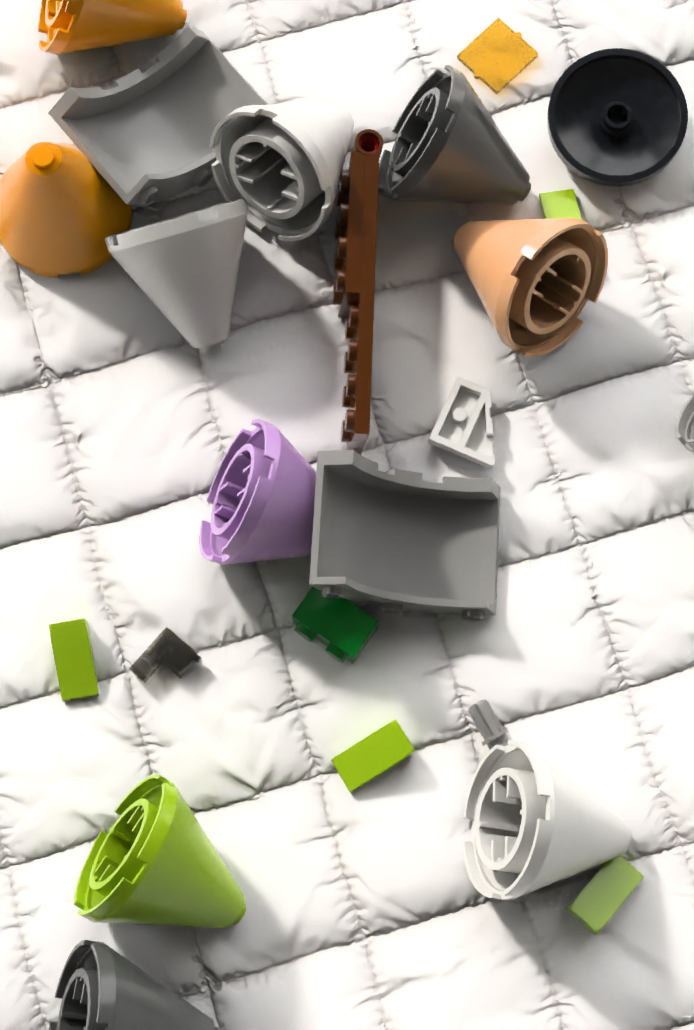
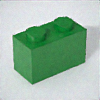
M314 587L309 590L292 614L293 624L296 625L295 632L310 642H313L315 638L327 646L325 652L341 663L346 659L354 664L379 626L377 619L347 599L322 597V591Z

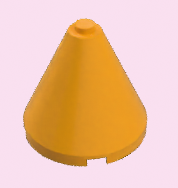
M42 0L38 32L47 34V42L39 41V47L41 51L60 55L174 35L177 29H183L187 18V10L183 9V2L181 0Z
M36 143L19 157L0 179V242L8 255L16 263L35 274L59 278L60 274L79 272L80 275L92 272L113 258L108 252L104 238L130 230L133 218L132 205H127L75 144Z

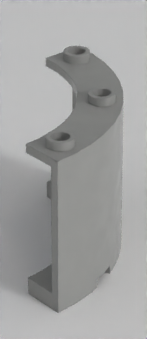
M187 26L172 43L156 55L155 59L158 63L142 73L138 68L126 76L115 80L113 88L104 91L100 86L90 88L70 87L48 112L127 205L148 206L181 194L196 185L203 187L208 184L214 176L211 165L217 161L215 147H209L211 135L217 124L232 111L240 107L269 105L203 31L191 26Z
M355 450L317 452L309 585L322 591V597L343 598L380 606V611L386 614H401L403 610L462 615V619L467 621H483L485 615H496L501 487L493 478L444 476L442 483L422 481V473L397 468L386 472L379 471L377 462L365 458Z

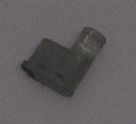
M166 627L132 664L129 670L142 682L146 683L161 665H164L176 677L181 679L194 663H199L202 658Z

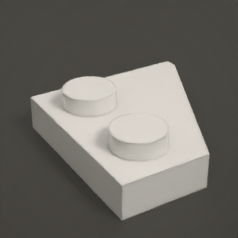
M457 376L428 443L492 470L495 464V455L493 448V420L491 418V390Z

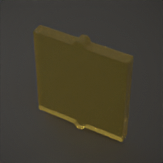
M498 17L457 55V59L474 74V79H480L492 91L498 94L538 57L539 53L522 39L520 32L516 33Z

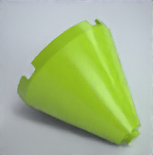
M158 774L151 775L142 780L115 809L114 812L120 815V817L108 834L101 830L85 860L74 894V905L80 908L77 914L95 923L228 928L232 924H238L246 912L245 896L174 783Z

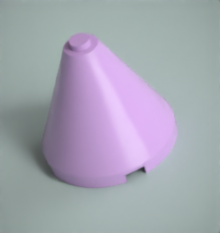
M254 419L251 425L256 426V428L252 432L243 428L227 450L214 477L206 502L213 504L211 523L205 520L201 521L199 535L200 552L204 559L219 565L311 556L316 471L275 425L260 419Z

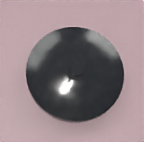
M623 48L595 51L571 64L556 82L547 110L549 138L562 162L578 176L590 182L615 187L641 183L654 177L667 167L683 142L688 123L685 95L671 71L647 54Z

